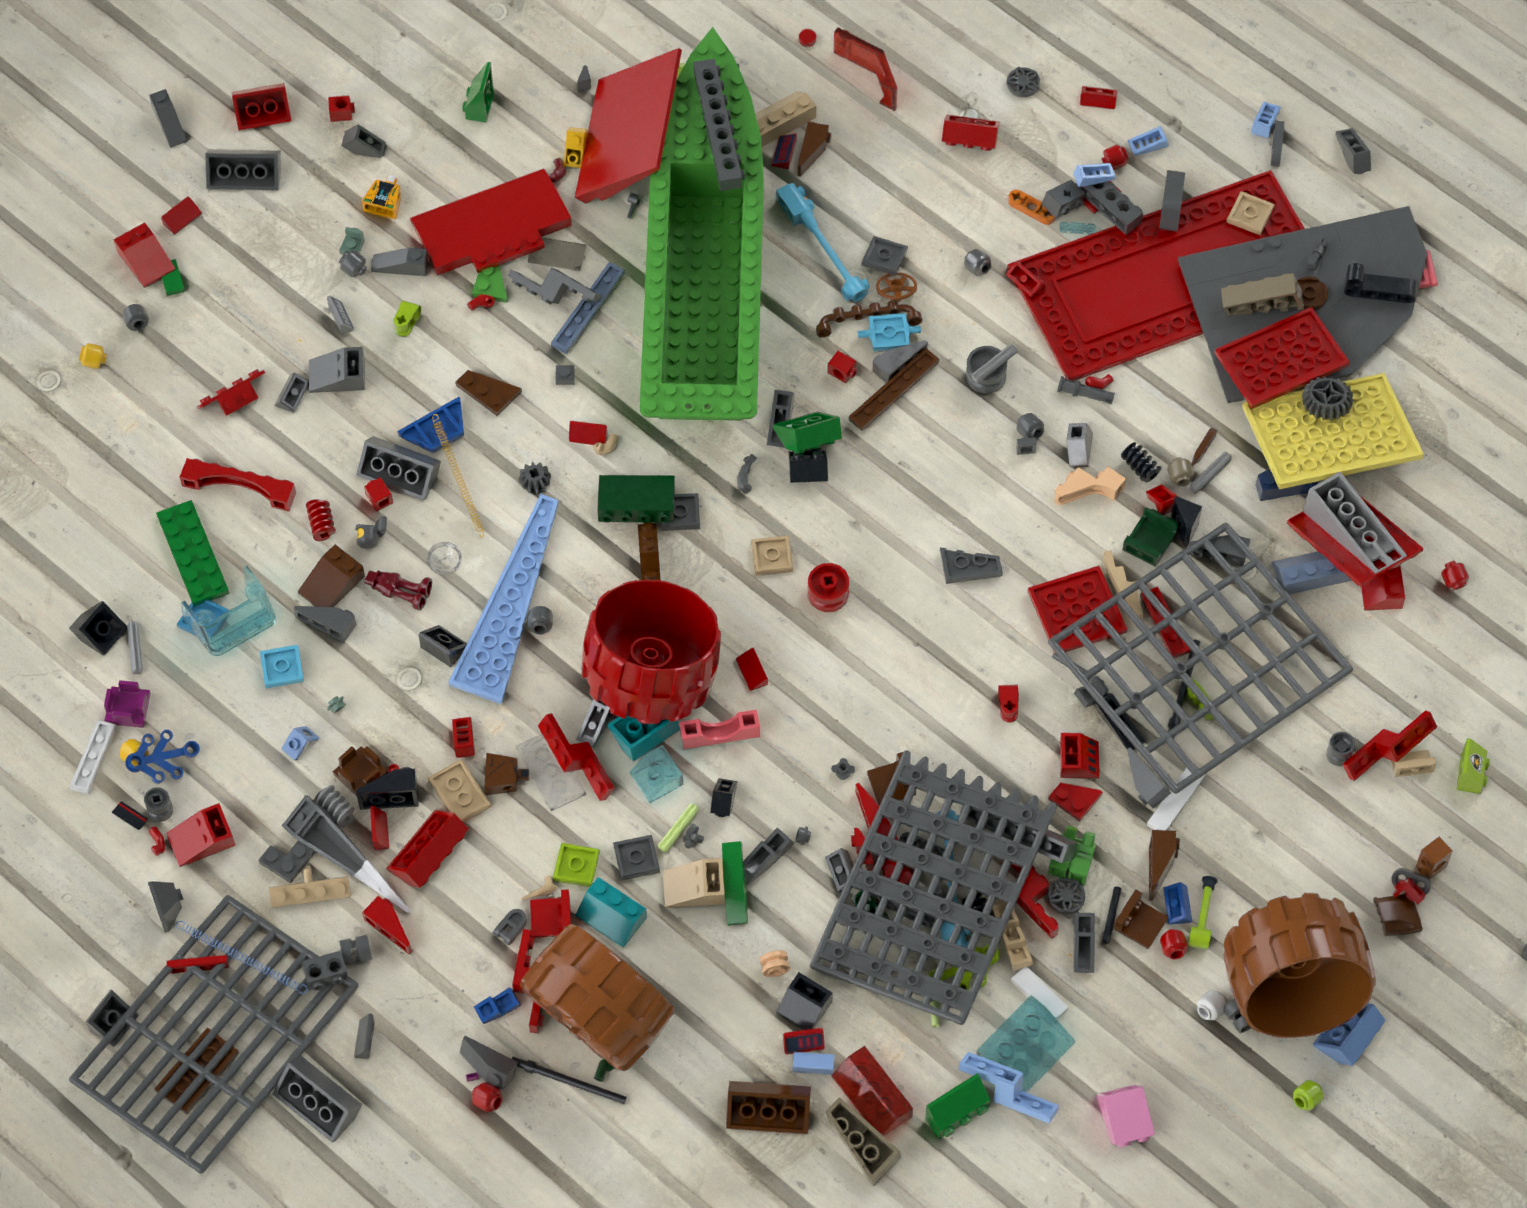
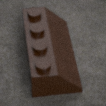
M729 1081L726 1129L808 1134L811 1086Z

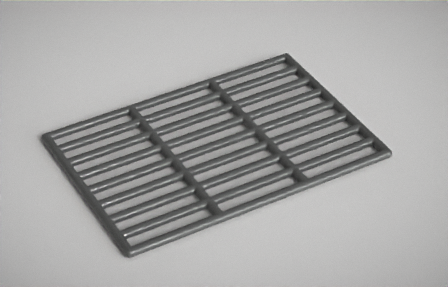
M226 895L197 928L199 931L196 937L199 936L200 938L228 905L238 911L215 936L212 946L208 945L198 957L210 956L220 941H223L245 915L253 922L234 943L228 954L231 953L233 948L232 956L236 950L239 951L259 926L269 932L245 960L246 964L243 962L225 985L218 982L215 978L224 969L226 964H217L209 974L201 970L200 966L186 967L185 973L143 1022L139 1023L132 1016L173 970L171 967H167L166 964L69 1077V1081L200 1174L207 1170L276 1087L288 1062L299 1058L358 988V983L348 976V980L343 982L348 986L304 1040L294 1033L334 987V984L321 989L288 1029L278 1022L307 989L304 986H307L306 979L297 987V990L300 987L301 989L299 991L295 989L272 1018L263 1013L262 1011L285 985L283 982L280 983V981H283L286 976L284 983H286L288 977L291 978L302 965L301 961L319 956L230 895ZM191 935L171 960L185 959L186 953L199 939ZM275 937L285 942L267 963L264 973L260 972L240 996L231 990L249 969V964L251 963L252 965ZM291 947L301 953L283 974L281 980L275 983L256 1007L247 1002V999ZM226 953L225 955H227V960L229 963L233 957ZM336 967L331 969L332 972L339 971ZM314 973L311 976L317 977L319 973ZM193 974L203 980L157 1035L148 1029ZM209 985L219 991L173 1046L164 1040ZM225 996L234 1002L189 1057L179 1051ZM241 1007L250 1013L205 1068L195 1062ZM257 1018L265 1023L264 1028L221 1079L211 1073ZM125 1024L135 1029L89 1085L79 1079ZM272 1029L282 1035L237 1090L227 1084ZM141 1035L151 1040L105 1096L95 1090ZM288 1040L298 1046L253 1101L243 1095ZM157 1046L167 1052L121 1107L111 1101ZM175 1057L183 1064L137 1118L130 1115L127 1111L171 1059ZM189 1068L199 1074L153 1129L143 1124ZM205 1079L214 1084L215 1086L169 1141L159 1135ZM221 1090L231 1096L185 1152L175 1146ZM237 1102L247 1108L201 1164L191 1158Z

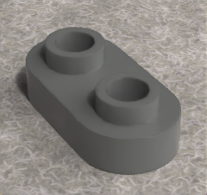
M1398 868L1393 872L1391 881L1394 886L1400 881L1399 875H1404L1406 877L1404 881L1410 878L1417 886L1418 882H1423L1425 886L1420 889L1426 895L1429 893L1431 882L1426 876L1405 868Z

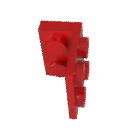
M569 889L561 890V897L530 900L532 937H555L571 924Z

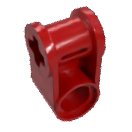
M1018 684L998 685L1001 718L1008 723L1014 722L1018 718Z

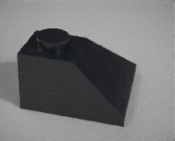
M101 601L82 613L69 629L81 642L101 655H105L127 630V625L104 601Z

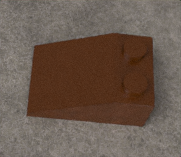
M334 544L321 557L299 588L298 593L315 607H334L365 577L363 565Z
M1152 830L1149 843V901H1153L1173 865L1174 858L1178 857L1180 838H1176V831Z

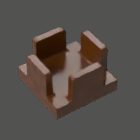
M351 746L338 758L339 766L332 771L333 775L355 795L356 789L388 773V770L381 765L380 758L368 746L365 748L360 746L357 750Z

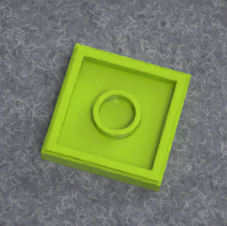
M561 843L553 881L590 887L594 881L600 849Z

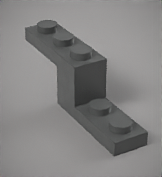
M554 268L549 270L542 285L514 270H510L507 275L513 279L512 283L519 287L524 285L527 287V292L535 296L537 294L543 296L541 300L550 305L552 302L559 304L566 289L575 294L580 292L583 294L582 298L588 302H592V300L599 302L602 297L599 293Z

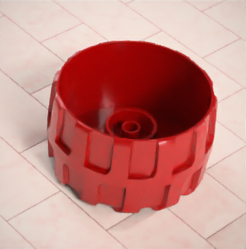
M662 580L629 581L605 592L598 599L595 610L590 613L583 640L581 673L582 678H587L590 686L589 694L596 702L601 700L607 705L612 714L623 719L627 716L637 718L643 724H658L660 720L665 719L674 722L688 717L692 709L700 708L707 700L718 669L721 631L718 629V618L714 610L695 592Z

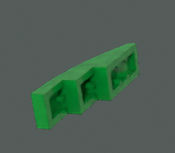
M741 841L722 843L728 926L748 924L743 844Z

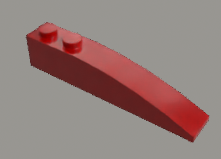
M856 783L855 793L869 831L879 806L861 784ZM883 817L877 830L878 834L888 836L892 827L888 819ZM885 860L882 867L884 877L890 879L896 862ZM904 866L898 882L909 885L914 871H910L909 867Z

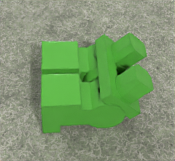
M1068 826L1065 832L1062 833V836L1078 842L1072 860L1060 863L1051 859L1048 874L1065 878L1067 872H1069L1068 878L1077 880L1081 885L1085 886L1097 845L1095 843L1096 834L1085 831L1083 839L1076 837L1078 829Z

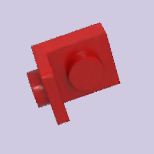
M1410 878L1406 881L1402 879L1394 886L1393 896L1395 898L1405 891L1406 897L1411 902L1415 901L1417 905L1426 896Z

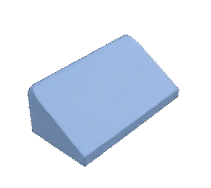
M794 1052L793 1072L833 1075L835 1055Z

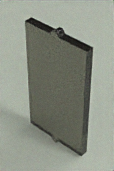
M541 237L545 248L530 253L528 257V263L581 271L583 260H585L584 255L587 244Z

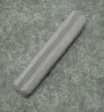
M1013 344L1008 345L972 374V379L976 383L981 382L1017 353V348Z
M1223 452L1190 484L1189 489L1193 493H1198L1231 461L1232 456L1228 452Z
M129 621L127 630L131 672L133 674H141L143 666L139 624L137 621Z

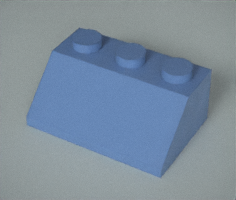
M1368 1003L1346 1023L1322 1032L1313 1043V1046L1336 1062L1353 1066L1386 1020L1374 1004Z

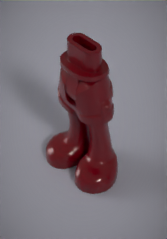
M370 570L364 581V584L370 585L371 589L377 590L383 596L388 598L395 596L406 600L412 604L415 610L419 611L424 608L426 598L430 596L433 583L429 577H425L421 583H413L401 578L399 573L381 572L379 570L377 572ZM399 588H403V589H407V590L413 591V592H415L416 594L414 595V594L407 593V592H405V591L400 590Z

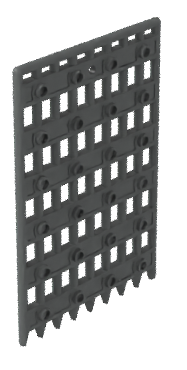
M905 750L811 960L810 968L963 1025L970 1013L1057 808V804L1051 802L1043 811L1038 810L1039 798L1036 795L1032 796L1025 804H1021L1020 791L1018 789H1014L1004 798L1001 796L1002 785L1000 782L995 783L987 792L983 790L982 776L976 777L970 785L965 784V771L963 769H960L952 778H948L947 765L945 763H941L931 772L928 771L929 759L926 756L914 766L910 764V751ZM898 782L909 786L903 802L892 798ZM916 789L927 792L921 808L910 804ZM934 796L946 799L939 815L928 811ZM953 802L964 806L958 821L947 818ZM971 808L982 812L976 828L965 824ZM989 815L1000 818L994 834L983 831ZM883 817L894 821L888 836L877 833ZM1008 822L1019 825L1013 841L1002 837ZM901 824L912 828L906 843L895 840ZM1026 828L1037 832L1031 847L1020 844ZM919 831L930 834L924 850L913 846ZM938 837L948 840L942 856L931 853ZM956 844L967 847L961 863L950 860ZM974 850L985 854L979 870L968 866ZM867 853L878 856L872 872L861 868ZM993 857L1004 861L998 876L986 873ZM886 859L896 862L890 879L879 875ZM1011 864L1022 867L1016 883L1005 879ZM904 866L915 869L909 885L898 882ZM922 872L933 876L927 892L916 888ZM941 879L952 883L945 899L934 895ZM959 886L970 889L964 905L952 902ZM852 888L863 891L856 907L845 904ZM977 893L989 896L982 912L971 908ZM870 894L881 898L875 914L864 911ZM996 899L1007 903L1001 919L990 915ZM889 901L899 905L893 921L882 917ZM907 908L918 912L911 928L900 924ZM925 915L936 918L930 935L919 931ZM943 922L955 925L948 941L937 938ZM836 923L847 927L841 943L830 940ZM962 928L973 932L967 948L956 945ZM855 930L865 934L859 950L848 946ZM981 935L992 939L985 955L974 951ZM873 937L884 941L877 957L866 953ZM891 944L902 947L896 964L885 960ZM909 951L921 954L914 970L903 967ZM928 957L939 961L933 978L922 974ZM822 959L830 962L831 966L827 967L825 965L819 964V962ZM947 964L958 968L952 984L940 980ZM841 966L850 971L846 974L838 971V967ZM965 971L977 975L970 991L959 988ZM894 972L898 973L896 978L891 977ZM857 973L868 976L867 981L857 978ZM876 980L887 983V985L883 988L874 983ZM894 986L905 990L904 995L894 992ZM912 994L924 997L923 1001L911 998ZM931 1000L943 1004L941 1009L930 1005ZM950 1007L961 1011L960 1016L948 1012Z

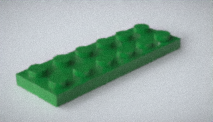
M192 500L156 512L193 607L205 603L204 601H211L230 594Z

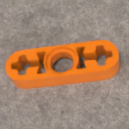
M1012 190L1009 193L1008 203L1011 207L1045 225H1050L1055 221V217L1041 205V201L1021 190ZM1030 204H1034L1037 208L1035 210H1029L1027 206Z

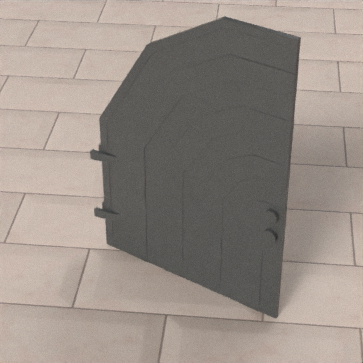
M1409 206L1178 257L1186 286L1227 403L1245 400V398L1214 354L1215 349L1303 310L1291 307L1288 308V311L1280 312V309H1270L1269 313L1255 310L1252 314L1227 316L1223 309L1221 288L1229 285L1244 284L1247 281L1263 280L1266 277L1273 278L1285 273H1294L1297 280L1309 276L1316 277L1322 283L1324 282L1328 289L1327 302L1322 308L1315 310V312L1350 362L1348 367L1325 376L1326 378H1331L1332 376L1333 379L1353 375L1412 317L1415 302L1401 303L1347 296L1344 293L1348 265L1351 263L1362 264L1365 268L1364 274L1413 279L1417 282L1418 293L1427 252ZM1324 238L1323 243L1328 240V246L1323 251L1324 255L1319 259L1315 270L1308 268L1310 264L1308 260L1313 255V250L1318 247L1319 241Z

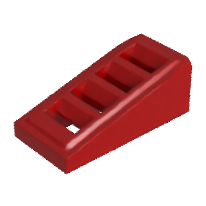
M472 718L452 719L456 757L474 756L475 745Z

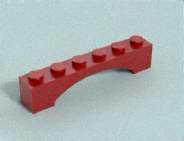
M186 458L179 477L183 487L195 490L216 484L245 487L268 499L272 508L290 511L296 495L295 484L289 480H278L268 475L261 476L251 471L244 472L234 467L227 468L217 463L210 464L199 459Z

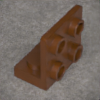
M903 752L897 753L894 763L867 771V776L879 806ZM898 782L892 798L897 800L904 799L909 786Z
M1135 889L1117 917L1114 930L1149 949L1168 920V916L1141 901L1142 892Z

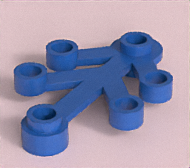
M164 730L160 734V740L152 754L144 756L147 748L154 743L153 735L146 734L142 737L141 745L137 752L131 753L126 757L125 766L134 773L142 771L152 777L154 783L160 784L164 781L165 774L162 771H155L146 765L154 763L169 772L173 779L178 780L184 774L183 769L175 767L165 760L184 755L193 758L199 753L200 747L197 742L188 741L182 748L162 752L167 742L173 738V733L170 730ZM167 733L169 735V739H165L163 734ZM145 738H150L151 743H146ZM187 748H192L193 753H189L187 751ZM132 760L137 761L138 765L133 766ZM174 770H178L180 776H176ZM158 774L162 779L157 780L155 776Z

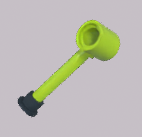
M1213 876L1202 877L1204 892L1198 926H1191L1188 946L1208 950L1211 930L1206 929L1211 893L1218 882L1217 878Z

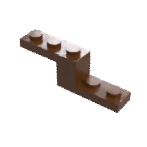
M649 522L637 524L641 580H661L657 524Z

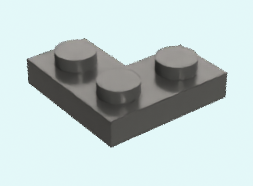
M297 841L287 855L270 845L258 861L261 865L291 884L315 853L313 849Z

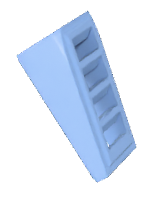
M1263 102L1253 122L1252 134L1268 138L1281 107Z
M1161 126L1128 140L1134 156L1169 146ZM1142 141H1145L1147 145L1143 146ZM1135 143L1139 144V149L1136 148Z
M1111 163L1077 165L1074 171L1078 187L1111 181L1116 178Z

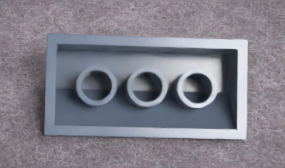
M1319 552L1272 561L1278 582L1289 594L1352 581L1343 571L1341 572Z

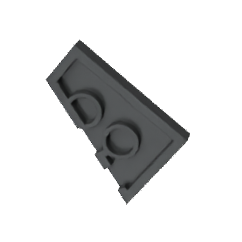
M940 547L939 551L946 584L1001 577L1003 575L999 556L982 553L970 554L964 553L962 550L950 551Z

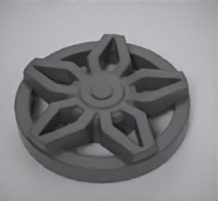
M1017 67L1007 77L1008 90L1018 97L1032 96L1040 87L1038 73L1030 68ZM1011 85L1017 86V87H1016V90H1014V89L1011 87Z
M1062 878L1056 880L1050 886L1048 901L1055 911L1062 914H1073L1084 905L1085 890L1077 880ZM1055 888L1058 893L1051 896L1052 890ZM1078 888L1081 891V894L1076 893ZM1072 902L1080 903L1077 907L1071 909ZM1054 903H1062L1063 909L1059 908Z

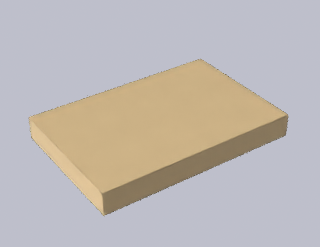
M462 759L428 777V782L447 811L455 813L462 822L491 807V803Z

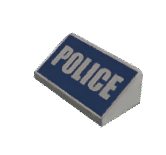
M330 295L327 296L328 307L341 334L353 331V324L343 303Z

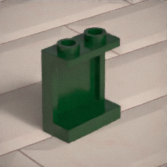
M1145 507L1143 515L1130 536L1127 535L1122 550L1156 567L1176 536L1179 524L1174 519L1159 514L1155 509Z

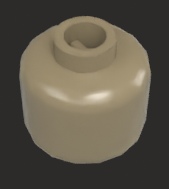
M1177 457L1168 465L1169 478L1173 484L1180 487L1190 484L1194 478V472L1189 460Z

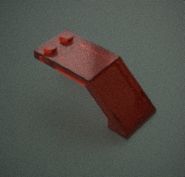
M837 27L834 31V54L876 74L884 95L879 104L895 111L897 109L898 88L884 50L851 34L847 30Z

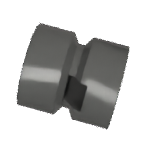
M1336 732L1333 734L1326 752L1328 761L1335 766H1343L1342 764L1353 754L1355 747L1354 738L1347 732Z
M154 787L146 792L144 803L149 817L156 822L168 820L173 813V806L168 792L160 787Z
M367 935L358 936L354 941L350 938L339 941L345 966L355 964L357 960L361 962L372 960ZM356 947L357 953H351V949Z
M1235 998L1224 1006V1013L1229 1020H1234L1233 1025L1241 1034L1251 1029V1027L1240 1013Z

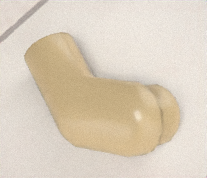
M610 434L607 443H596L593 447L595 453L598 455L611 453L619 437L615 434Z

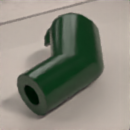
M603 1059L598 1064L594 1079L603 1082L606 1072L616 1068Z

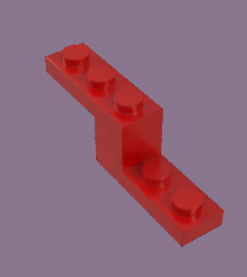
M1425 710L1399 734L1382 729L1342 764L1349 779L1355 781L1382 757L1394 762H1398L1437 728L1431 712Z
M552 713L546 714L539 723L538 728L563 772L583 770L600 801L606 800L615 788L589 742L569 744Z
M1011 864V866L1020 874L1022 867ZM1032 864L1016 904L1053 939L1058 935V922L1053 917H1049L1045 913L1044 908L1039 903H1036L1048 893L1049 882L1044 875H1039L1035 871V867Z
M523 929L512 982L513 991L518 993H525L520 983L530 969L531 956H529L530 949L533 950L535 938L532 937L531 930ZM534 1001L529 1020L530 1033L538 1034L539 1027H543L544 1015H541L543 1008Z

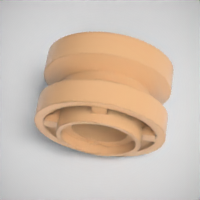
M782 950L771 951L760 957V964L763 966L762 972L765 977L781 976L790 970L787 952Z

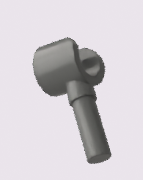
M630 193L627 202L631 203L627 215L629 219L632 218L635 207L640 203L639 196L634 193Z

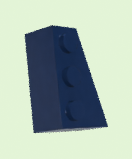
M1270 469L1258 474L1256 489L1260 501L1308 493L1311 487L1317 485V482L1279 489Z

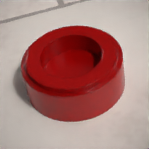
M811 29L802 30L799 33V43L804 47L813 46L816 43V33Z

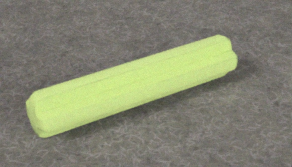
M689 804L658 844L659 850L664 853L668 852L699 812V808L695 804Z

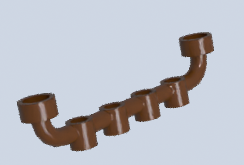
M897 300L889 301L886 307H880L879 303L874 302L869 305L870 309L863 310L861 305H854L851 307V311L844 312L842 307H837L833 309L832 314L821 318L816 326V333L821 338L831 335L829 321L840 323L845 321V319L861 320L866 316L899 314L900 312H908V324L916 326L922 323L921 312L916 311L910 305H899Z

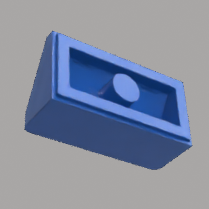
M1179 882L1163 887L1168 924L1191 923L1192 915L1187 886Z

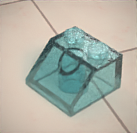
M663 745L645 754L630 771V775L649 803L656 801L683 785V774Z

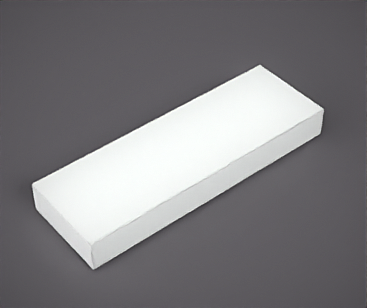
M1028 967L1022 968L1011 978V981L1052 1022L1056 1021L1068 1010V1006Z

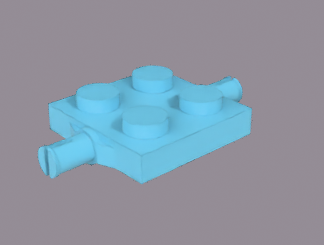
M906 313L869 316V330L858 331V338L869 337L872 342L873 352L886 351L909 345L910 334L921 333V326L909 327Z

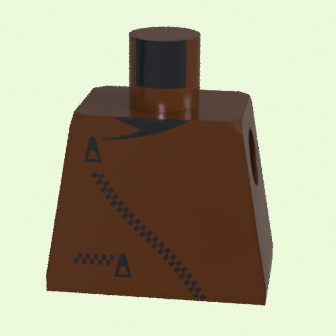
M486 753L485 795L517 791L518 781H529V769H519L517 758Z

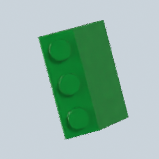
M818 411L773 424V429L784 447L794 451V453H804L806 449H817L822 444H834L836 440L842 439L840 417Z
M978 1073L926 1105L925 1120L939 1139L943 1136H950L960 1125L962 1127L966 1126L972 1121L973 1117L976 1115L981 1116L989 1110L990 1098Z

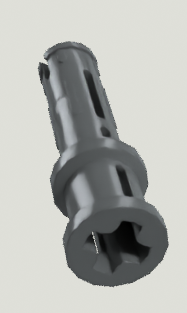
M1061 376L1057 389L1059 393L1063 391L1072 394L1074 397L1080 395L1112 404L1115 393L1083 385L1078 380L1071 381L1065 379L1064 376Z

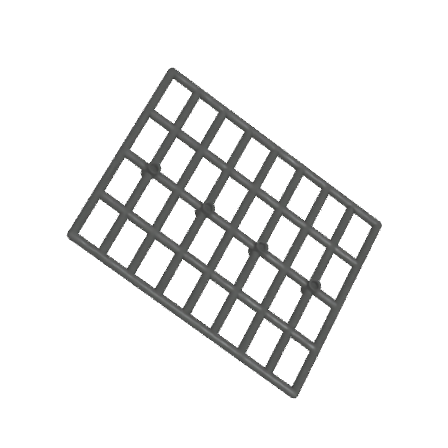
M1223 523L1048 640L1050 647L1174 794L1185 789L1353 671V667L1228 523ZM1223 532L1228 534L1250 560V562L1236 571L1210 542ZM1202 546L1210 552L1229 575L1216 585H1213L1189 557L1190 554ZM1181 560L1184 561L1208 589L1193 600L1167 571ZM1256 567L1281 597L1271 604H1264L1241 576ZM1160 574L1186 603V605L1172 614L1168 612L1145 585ZM1232 582H1235L1259 609L1258 613L1246 621L1243 620L1219 592ZM1138 589L1164 618V620L1150 629L1124 600V598ZM1214 596L1238 626L1228 633H1221L1198 605ZM1285 603L1292 608L1312 632L1298 643L1272 614L1274 610ZM1116 604L1122 608L1143 633L1128 644L1102 614ZM1191 610L1216 639L1214 643L1203 650L1197 646L1176 621ZM1095 618L1120 647L1118 651L1106 659L1080 629ZM1260 620H1268L1290 645V648L1275 657L1250 627ZM1170 625L1195 656L1184 663L1177 662L1155 637V634ZM1242 632L1250 638L1269 661L1255 672L1229 643L1230 640ZM1072 633L1077 636L1098 661L1097 665L1085 673H1082L1058 644ZM1316 639L1324 645L1343 667L1341 671L1329 679L1302 649ZM1146 640L1150 641L1173 669V671L1159 680L1133 651L1134 648ZM1217 649H1225L1248 677L1232 687L1207 656ZM1295 653L1322 683L1309 693L1304 691L1281 664ZM1124 655L1130 658L1152 684L1140 693L1133 692L1111 666L1112 663ZM1200 661L1226 690L1225 693L1212 702L1186 673V670ZM1273 668L1280 673L1300 697L1299 700L1287 708L1280 703L1260 679V677ZM1103 669L1129 698L1126 703L1115 710L1088 680ZM1173 679H1182L1204 707L1189 717L1163 686ZM1252 683L1256 685L1279 712V714L1266 723L1261 721L1238 694ZM1156 691L1183 721L1168 732L1142 703V700ZM1231 697L1257 727L1256 730L1243 739L1217 710L1218 706ZM1131 708L1138 709L1161 736L1146 747L1119 717ZM1208 713H1211L1235 742L1233 746L1221 754L1195 724V722ZM1186 728L1190 729L1214 758L1200 769L1195 766L1173 740V737ZM1165 743L1192 773L1178 784H1175L1150 754Z

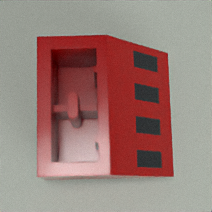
M1061 733L1059 742L1060 778L1099 779V742L1082 733Z

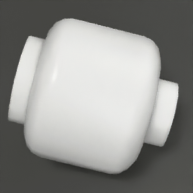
M1208 991L1197 1002L1199 1015L1206 1020H1216L1224 1013V1006L1227 1004L1226 998L1217 991Z

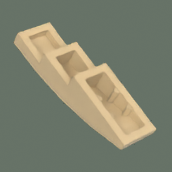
M1105 551L1103 564L1108 579L1117 595L1135 583V581L1127 582L1123 566L1115 567L1112 551ZM1136 590L1124 598V600L1142 620L1143 612Z
M996 899L991 910L993 916L1001 919L1007 903ZM1013 909L1001 940L1013 970L1033 965V961L1026 947V940L1020 929L1019 920Z

